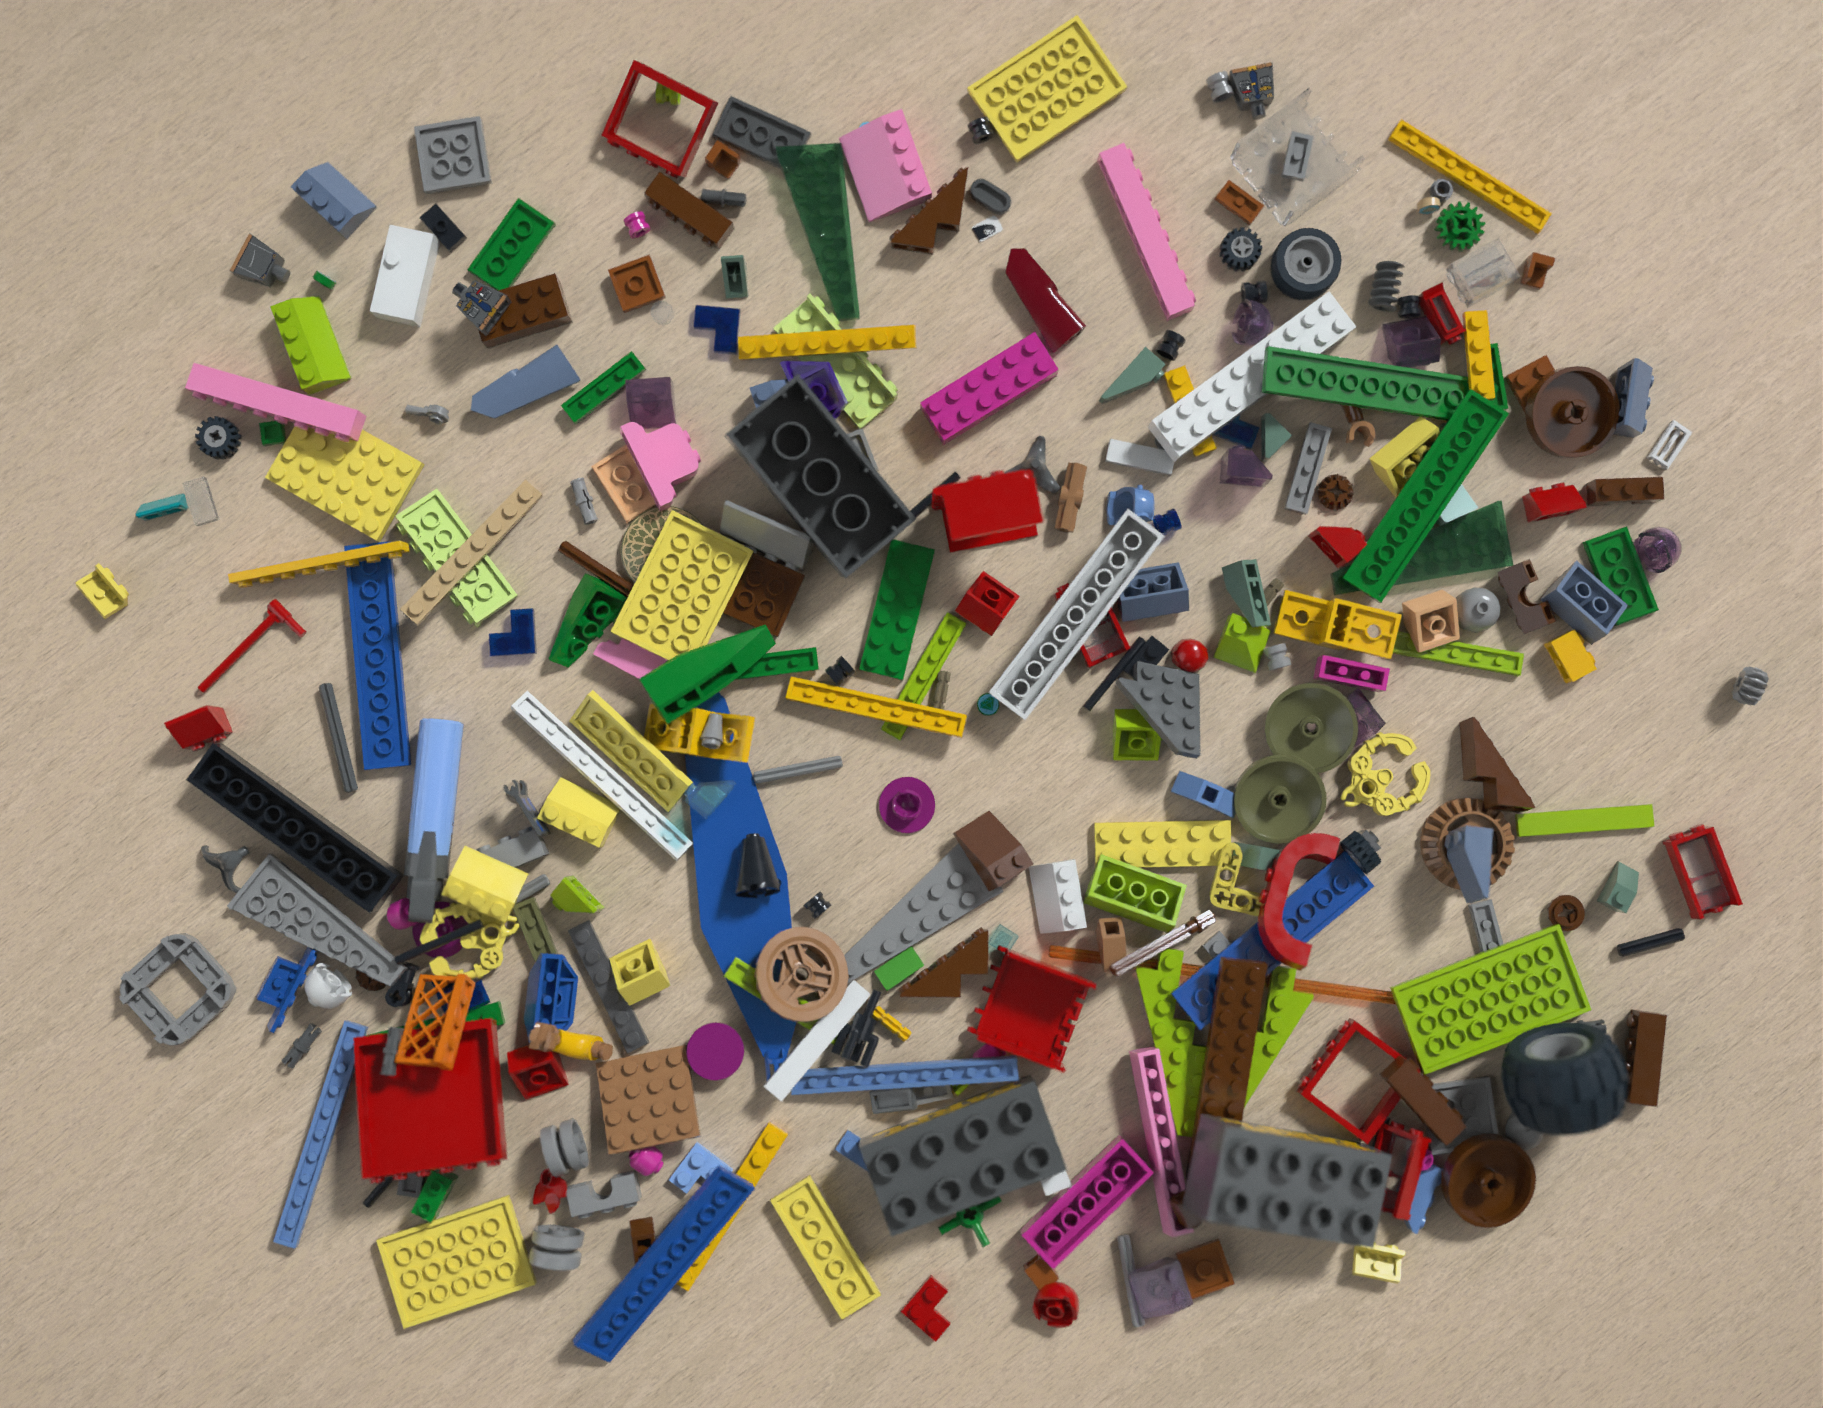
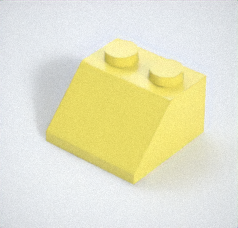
M651 939L609 958L618 991L629 1006L670 986L664 965Z

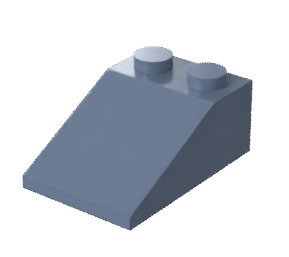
M1465 825L1448 832L1445 838L1447 856L1466 903L1471 904L1489 898L1493 829Z

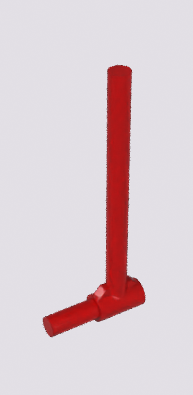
M277 599L272 600L267 605L269 616L197 688L205 693L275 622L285 623L299 638H302L307 632L292 618V614Z

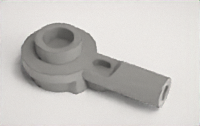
M407 405L405 408L407 414L430 417V421L436 424L446 423L449 420V411L439 405H429L424 408Z

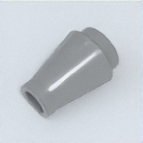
M709 714L708 721L700 738L703 747L719 749L720 744L723 743L721 715Z

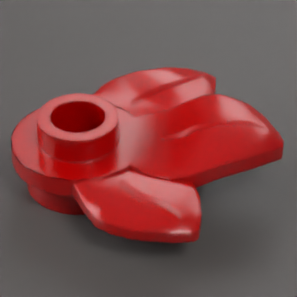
M549 1168L544 1169L540 1175V1182L534 1190L533 1205L545 1202L549 1214H553L559 1208L560 1198L566 1197L567 1185L565 1180L561 1176L554 1177Z

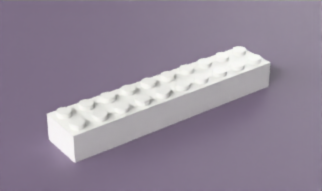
M1329 291L1154 418L1147 427L1173 462H1176L1267 395V393H1262L1266 347L1272 346L1323 354L1348 336L1356 328V325Z
M1127 509L989 693L1026 720L1165 536Z

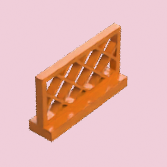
M420 974L395 1059L397 1064L440 1067L443 1070H452L475 987V982L466 974H457V976ZM434 982L435 987L425 994L423 991L425 983ZM449 983H455L453 990L446 995L442 989ZM440 992L443 998L432 1005L429 998ZM426 1002L430 1008L419 1016L417 1013L418 1007ZM447 1003L448 1010L440 1017L436 1010ZM433 1013L437 1020L426 1027L423 1020ZM420 1023L423 1030L413 1037L411 1035L412 1028ZM441 1025V1034L434 1039L430 1032ZM427 1035L431 1042L420 1049L416 1042ZM414 1046L417 1052L410 1058H404L406 1050ZM435 1047L434 1060L426 1059L424 1054Z

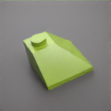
M1232 613L1227 617L1213 658L1256 673L1271 631L1265 627H1252L1247 618Z
M1115 709L1113 720V760L1158 761L1161 737L1137 709Z
M573 875L565 877L550 894L553 898L552 904L560 911L596 913L605 908Z

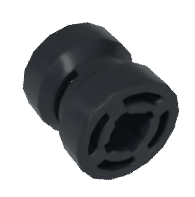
M1265 280L1257 281L1256 284H1251L1250 282L1241 284L1243 305H1251L1255 301L1259 304L1267 302L1268 291Z
M1166 330L1163 336L1164 340L1158 345L1156 352L1168 360L1175 361L1179 354L1178 350L1183 347L1186 339L1177 332Z
M842 656L836 660L835 665L825 669V672L839 687L844 684L847 677H851L856 673Z

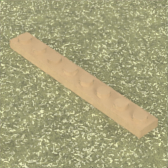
M524 480L401 607L400 611L419 626L543 497L542 494L527 480Z

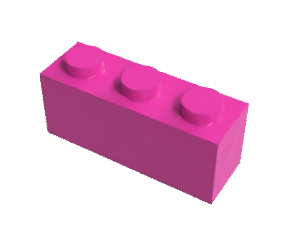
M1321 655L1317 657L1313 679L1380 693L1386 691L1390 668Z

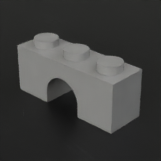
M632 1170L613 1175L610 1179L612 1192L606 1196L595 1192L592 1180L569 1185L566 1195L571 1217L578 1216L579 1219L592 1216V1212L601 1210V1213H608L615 1210L614 1207L623 1205L624 1208H629L637 1205V1201L642 1197L637 1171Z

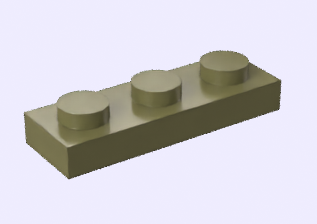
M532 897L515 904L513 909L534 961L536 962L540 953L558 954L536 898Z

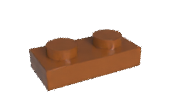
M1230 180L1227 181L1214 199L1249 226L1264 208L1262 203Z

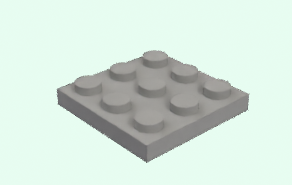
M480 116L414 127L423 189L426 194L492 184L483 124Z
M1485 1076L1434 1083L1432 1088L1436 1092L1440 1091L1449 1100L1446 1104L1451 1109L1454 1107L1463 1116L1461 1121L1467 1127L1448 1146L1437 1140L1426 1127L1427 1138L1432 1139L1431 1143H1428L1429 1151H1431L1432 1155L1451 1153L1461 1142L1478 1134H1498L1490 1077Z

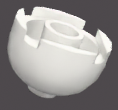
M325 963L317 964L310 971L304 987L308 1001L313 1006L332 1009L340 1006L352 995V992L349 993L352 987L340 971L336 969L333 972L327 969L330 965Z

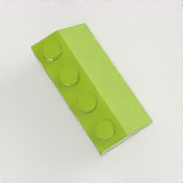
M321 297L291 298L270 306L303 391L312 395L352 379Z
M1101 854L1088 884L1083 903L1168 933L1176 925L1187 885Z

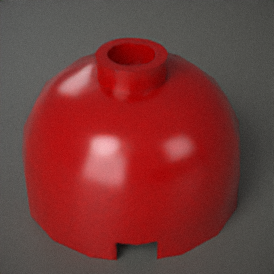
M1052 1282L1044 1285L1036 1293L1032 1305L1033 1313L1038 1320L1043 1318L1047 1321V1325L1051 1327H1069L1078 1318L1079 1298L1075 1290L1069 1285L1062 1282Z

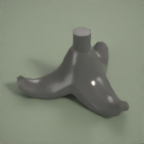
M1044 436L1036 438L1025 461L1004 472L1030 469L1033 471V477H1035L1037 485L1051 493H1056L1060 490V486L1046 466V440Z
M202 846L201 853L206 862L220 869L225 886L229 890L238 893L241 888L235 885L233 876L242 858L250 853L247 847L243 846L238 850L224 853H210L209 846Z

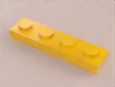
M1487 310L1465 311L1462 316L1464 329L1466 328L1464 338L1469 390H1474L1489 401L1494 400L1495 390Z
M1185 365L1165 372L1163 375L1174 404L1194 390ZM1212 435L1192 449L1194 457L1216 450Z

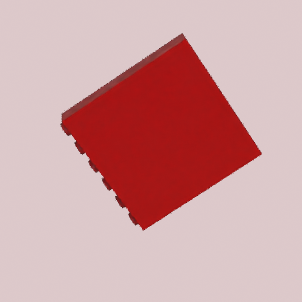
M488 1018L464 1023L452 1070H443L440 1067L397 1064L396 1076L380 1074L384 1059L382 1051L386 1046L388 1033L353 1038L362 1179H368L370 1183L385 1182V1177L393 1176V1180L407 1179L408 1174L417 1173V1177L431 1175L432 1170L440 1169V1173L454 1172V1167L463 1166V1170L478 1168L477 1164L486 1163V1167L501 1165L502 1160H508L496 1020ZM439 1025L430 1032L434 1039L441 1034L442 1026ZM423 1028L412 1029L411 1035L415 1037ZM426 1035L416 1043L421 1049L431 1041ZM414 1046L406 1050L404 1058H410L417 1052ZM435 1047L424 1054L426 1059L434 1060Z

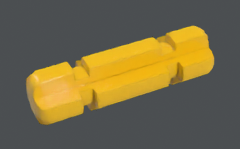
M877 1006L872 1017L877 1021L880 1020L884 1027L894 1035L897 1034V1037L905 1042L910 1037L911 1031L906 1027L903 1028L899 1021L889 1013H884L885 1010Z

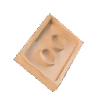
M624 445L591 466L627 524L643 512L657 506L627 445Z

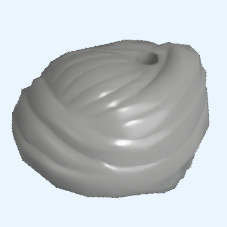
M1513 1112L1510 1114L1505 1126L1506 1137L1514 1141L1523 1150H1530L1539 1145L1543 1139V1134L1523 1126Z

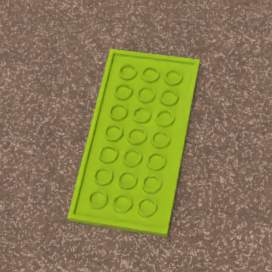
M1560 924L1546 927L1390 987L1422 1074L1425 1075L1509 1043L1518 1035L1533 1028L1560 1023L1591 1011Z

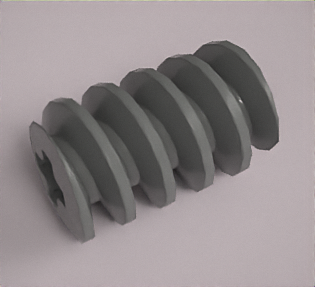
M1382 261L1375 266L1377 271L1374 273L1375 280L1372 282L1373 289L1370 291L1372 297L1368 303L1377 310L1394 312L1397 308L1392 306L1391 303H1397L1398 299L1392 295L1400 293V290L1394 288V286L1402 284L1396 277L1403 276V272L1398 271V269L1404 268V265L1395 261Z

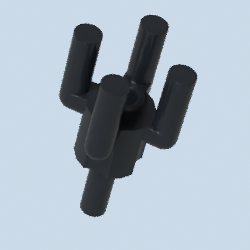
M873 989L863 1015L856 1012L852 1025L847 1023L837 1036L831 1051L832 1053L840 1055L849 1034L841 1057L859 1062L866 1042H868L860 1064L869 1067L879 1042L878 1036L872 1034L877 1024V1020L872 1019V1015L881 992Z

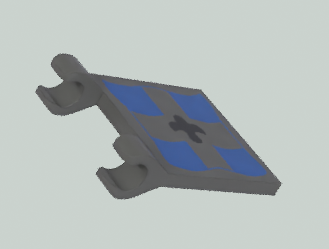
M512 780L515 786H511L512 791L508 789L507 785H504V791L515 797L538 836L550 835L551 832L545 822L537 819L539 813L528 797L526 782L523 780L519 781L523 786L521 791L517 780Z

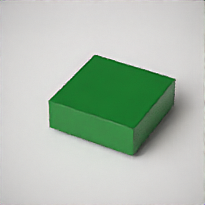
M277 421L259 423L263 446L284 444L286 442L284 424Z

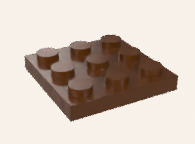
M753 553L723 614L755 628L766 625L771 635L779 637L805 579V575Z

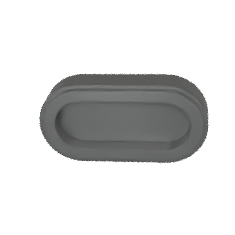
M978 179L972 183L970 195L974 201L997 215H1003L1009 211L1011 198L1008 193L985 179Z

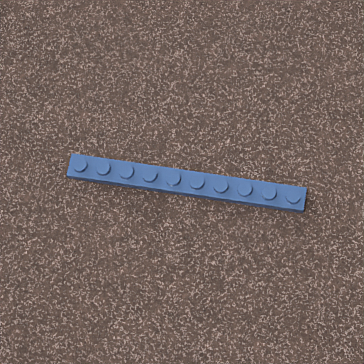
M348 1020L344 1021L275 1234L274 1243L296 1249L299 1245L355 1071L353 1038L366 1036L368 1026Z
M1017 1055L876 1064L869 1065V1067L861 1065L808 1069L792 1088L791 1094L800 1095L1019 1081Z

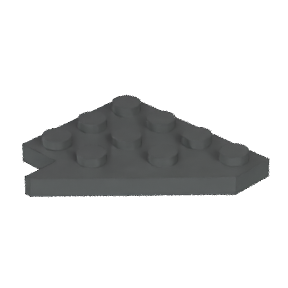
M1137 661L1134 664V680L1119 677L1116 680L1117 687L1175 755L1197 759L1201 755L1199 674Z

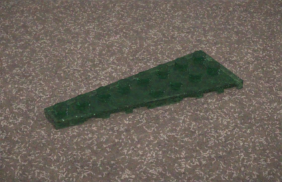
M841 143L777 146L776 156L834 315L838 321L859 320L860 313Z
M1502 500L1430 530L1393 586L1513 566ZM1350 565L1330 574L1334 596L1360 592L1359 589L1342 579Z

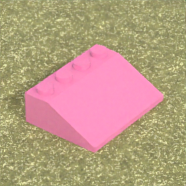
M902 109L880 116L839 138L868 222L923 204L929 198L932 199V192Z

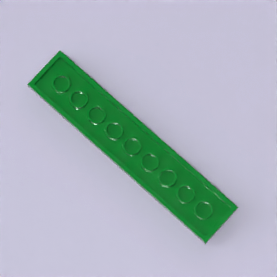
M1272 346L1265 348L1262 393L1448 421L1469 391L1468 377Z
M1472 389L1467 392L1367 540V545L1359 552L1342 577L1343 580L1378 603H1382L1509 415L1507 411Z

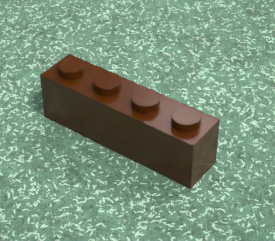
M660 171L644 192L648 200L646 203L656 211L660 209L665 212L666 218L673 223L678 221L684 225L683 229L692 236L697 234L702 238L701 241L711 249L714 246L720 250L734 230L732 221Z
M1631 1009V1014L1627 1018L1629 1034L1625 1040V1050L1627 1052L1626 1060L1624 1061L1628 1075V1093L1625 1102L1654 1107L1658 1105L1667 1015Z
M1399 1055L1380 1075L1437 1140L1448 1146L1467 1127L1461 1121L1463 1116L1454 1107L1451 1109L1446 1104L1449 1100L1440 1091L1436 1092L1432 1088L1434 1083L1425 1074L1422 1076L1417 1071L1419 1066L1411 1058L1405 1059Z

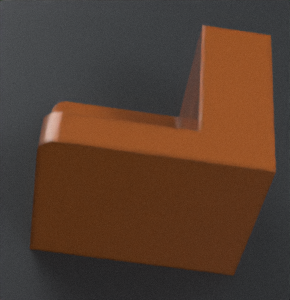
M718 140L705 157L707 166L726 179H730L741 164L740 155Z
M1533 252L1526 258L1520 284L1541 289L1544 285L1547 271L1554 265L1555 258Z
M1039 1254L1023 1265L1024 1271L1038 1290L1046 1284L1059 1280L1056 1270H1053Z

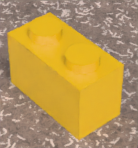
M1575 629L1544 643L1565 683L1574 682L1597 669L1594 665L1595 659L1593 655L1587 652L1583 645V637Z

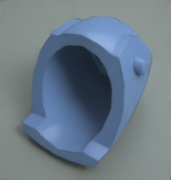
M1138 485L1137 488L1123 487L1117 491H1110L1106 508L1108 524L1116 525L1127 509L1145 522L1152 521L1155 509L1153 493L1150 490L1143 489V485Z

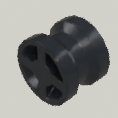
M988 117L975 119L968 124L969 131L973 133L972 139L974 144L986 142L994 136L993 130L989 128L990 122Z
M1409 295L1398 298L1397 303L1400 306L1398 318L1409 319L1421 316V310L1418 308L1420 296Z
M820 891L803 906L805 909H809L812 912V917L816 919L832 904L824 900L823 894Z

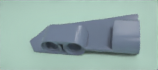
M556 344L522 368L507 372L472 396L471 411L496 419L576 384L581 379Z

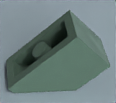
M1617 861L1597 902L1615 912L1627 913L1637 894L1639 872Z

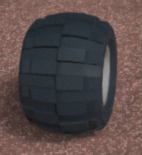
M1582 1023L1549 1024L1533 1028L1518 1035L1504 1049L1505 1053L1503 1054L1501 1068L1504 1093L1518 1121L1523 1126L1530 1128V1130L1556 1136L1584 1134L1605 1127L1622 1114L1628 1093V1075L1625 1061L1616 1043H1613L1611 1036L1606 1034V1031Z

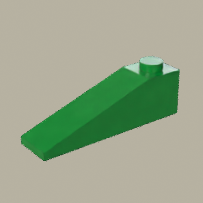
M585 573L573 593L549 660L565 667H570L588 649V645L596 637L600 638L604 634L603 631L612 622L615 624L628 597L604 581Z

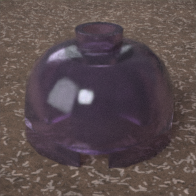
M1246 299L1247 303L1241 302L1235 312L1233 324L1237 323L1236 333L1232 332V338L1236 344L1252 346L1262 341L1272 332L1273 321H1271V315L1266 306L1260 302Z
M1658 526L1646 529L1634 540V546L1640 562L1644 561L1648 566L1646 569L1654 573H1662L1678 562L1682 553V545L1678 536L1669 528Z

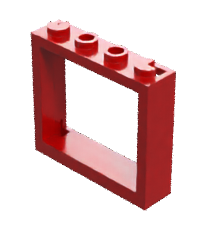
M633 60L601 136L607 138V143L616 148H619V146L626 148L627 154L635 158L641 156L647 159L646 164L656 169L659 166L666 169L665 173L676 179L678 176L686 177L719 102L640 61ZM641 75L706 107L680 166L616 134Z
M1349 1018L1348 1021L1345 1020L1337 1030L1339 1033L1335 1039H1330L1324 1047L1326 1051L1321 1058L1317 1057L1311 1065L1312 1070L1308 1076L1305 1075L1300 1079L1301 1082L1298 1085L1297 1092L1368 1144L1401 1099L1391 1087H1389L1360 1129L1356 1128L1311 1094L1314 1087L1355 1031L1359 1032L1392 1058L1396 1059L1399 1055L1402 1056L1358 1022Z

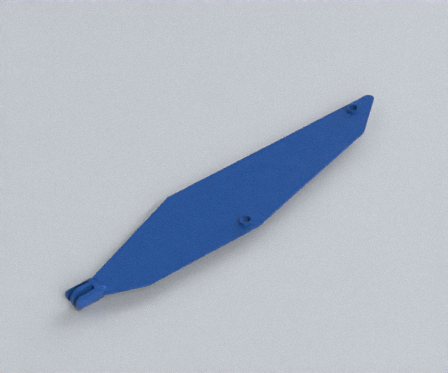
M719 692L695 707L711 712L730 714L727 702ZM733 733L730 736V742H732L734 738ZM685 754L687 777L693 782L688 788L701 929L723 975L735 957L756 969L757 958L767 942L778 933L792 928L787 872L748 763ZM758 833L760 837L765 838L777 878L781 881L779 893L766 897L765 894L757 895V898H741L735 895L734 890L741 843L747 834ZM777 959L773 966V980L775 982L779 980L782 963L781 960ZM725 978L764 1057L767 1082L771 1077L770 1064H774L775 1072L779 1068V1063H783L787 1058L796 1022L780 1017L776 1012H772L769 1009L770 1007L762 1000Z

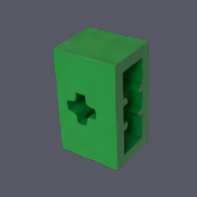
M440 1169L432 1170L411 1213L432 1223L439 1216L458 1175L452 1172L440 1173Z

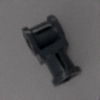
M410 962L402 963L407 969L386 992L385 999L388 1005L391 1007H402L410 1003L412 999L411 992L414 986L412 981L420 966ZM396 993H399L402 1000H398V997L395 996Z

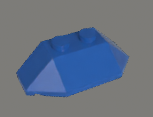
M540 953L529 972L524 1012V1023L528 1040L536 1022L556 1026L557 1029L565 1031L573 1024L578 976L563 954Z

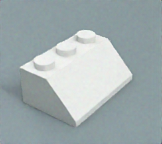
M1075 859L1030 866L1029 872L1040 934L1087 928Z

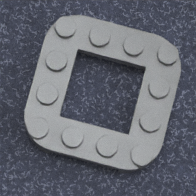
M187 933L164 937L160 940L161 943L121 977V996L119 997L123 1005L128 1004L156 1035L154 1039L161 1044L178 1045L191 1040L231 1003L236 993V986L231 976L198 939ZM180 958L208 990L183 1015L176 1019L148 987Z

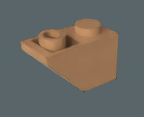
M1121 917L1098 919L1095 934L1103 972H1110V965L1126 956V940Z

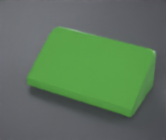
M910 946L874 972L886 991H888L923 967L924 963L914 948Z

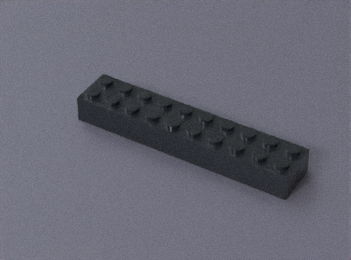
M213 743L186 779L369 913L379 911L404 876L400 871L224 744Z

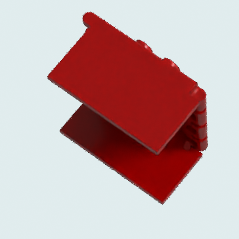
M1030 469L1004 473V470L991 472L990 476L981 478V475H973L967 478L968 481L938 486L933 489L932 509L942 510L950 553L1038 536L1036 524L1044 523L1035 477H1033V471Z
M998 945L997 950L1005 952L1000 967L991 964L990 969L997 971V976L992 988L987 986L982 988L983 991L990 993L984 1010L978 1007L974 1009V1012L982 1015L977 1029L968 1026L967 1031L975 1034L976 1039L1065 1073L1066 1068L1062 1061L1067 1046L1060 1044V1041L1070 1042L1075 1025L1068 1023V1020L1077 1021L1083 1004L1077 1002L1076 998L1085 1000L1089 988L1096 989L1097 985L1082 976Z

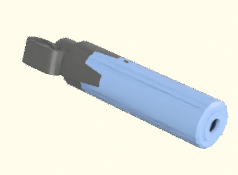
M423 718L419 722L404 875L408 876L406 898L410 899L408 922H433L435 901H441L443 879L449 876L464 728L462 722Z

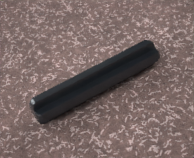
M1676 928L1617 945V951L1619 956L1625 957L1683 941L1685 939L1684 931Z

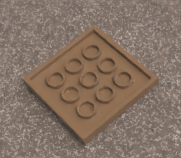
M686 1045L596 1063L609 1155L701 1137Z

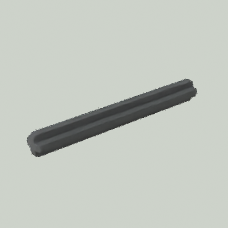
M324 683L319 685V691L344 791L353 792L358 790L333 686L331 683Z

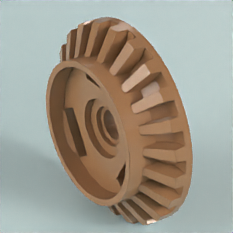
M1458 798L1443 803L1430 814L1421 832L1420 849L1427 869L1444 885L1461 890L1452 866L1449 863L1445 838L1448 835L1447 827L1464 816L1467 822L1458 828L1468 825L1493 829L1495 833L1497 848L1496 853L1491 854L1490 885H1493L1506 873L1507 867L1512 863V854L1515 852L1513 840L1515 838L1511 832L1510 823L1507 822L1504 817L1505 815L1501 811L1484 809V801L1480 799Z
M808 927L786 929L772 937L760 951L761 953L756 962V987L760 991L761 999L764 1003L766 1002L772 1012H776L780 1017L792 1020L793 1022H810L826 1016L841 1002L848 984V967L840 947L825 933ZM807 949L812 951L822 961L823 966L820 967L804 952ZM776 959L782 961L778 982L773 981V966ZM802 968L807 972L805 981L797 979V969ZM817 992L819 997L817 1000L803 1005L798 1003V997Z

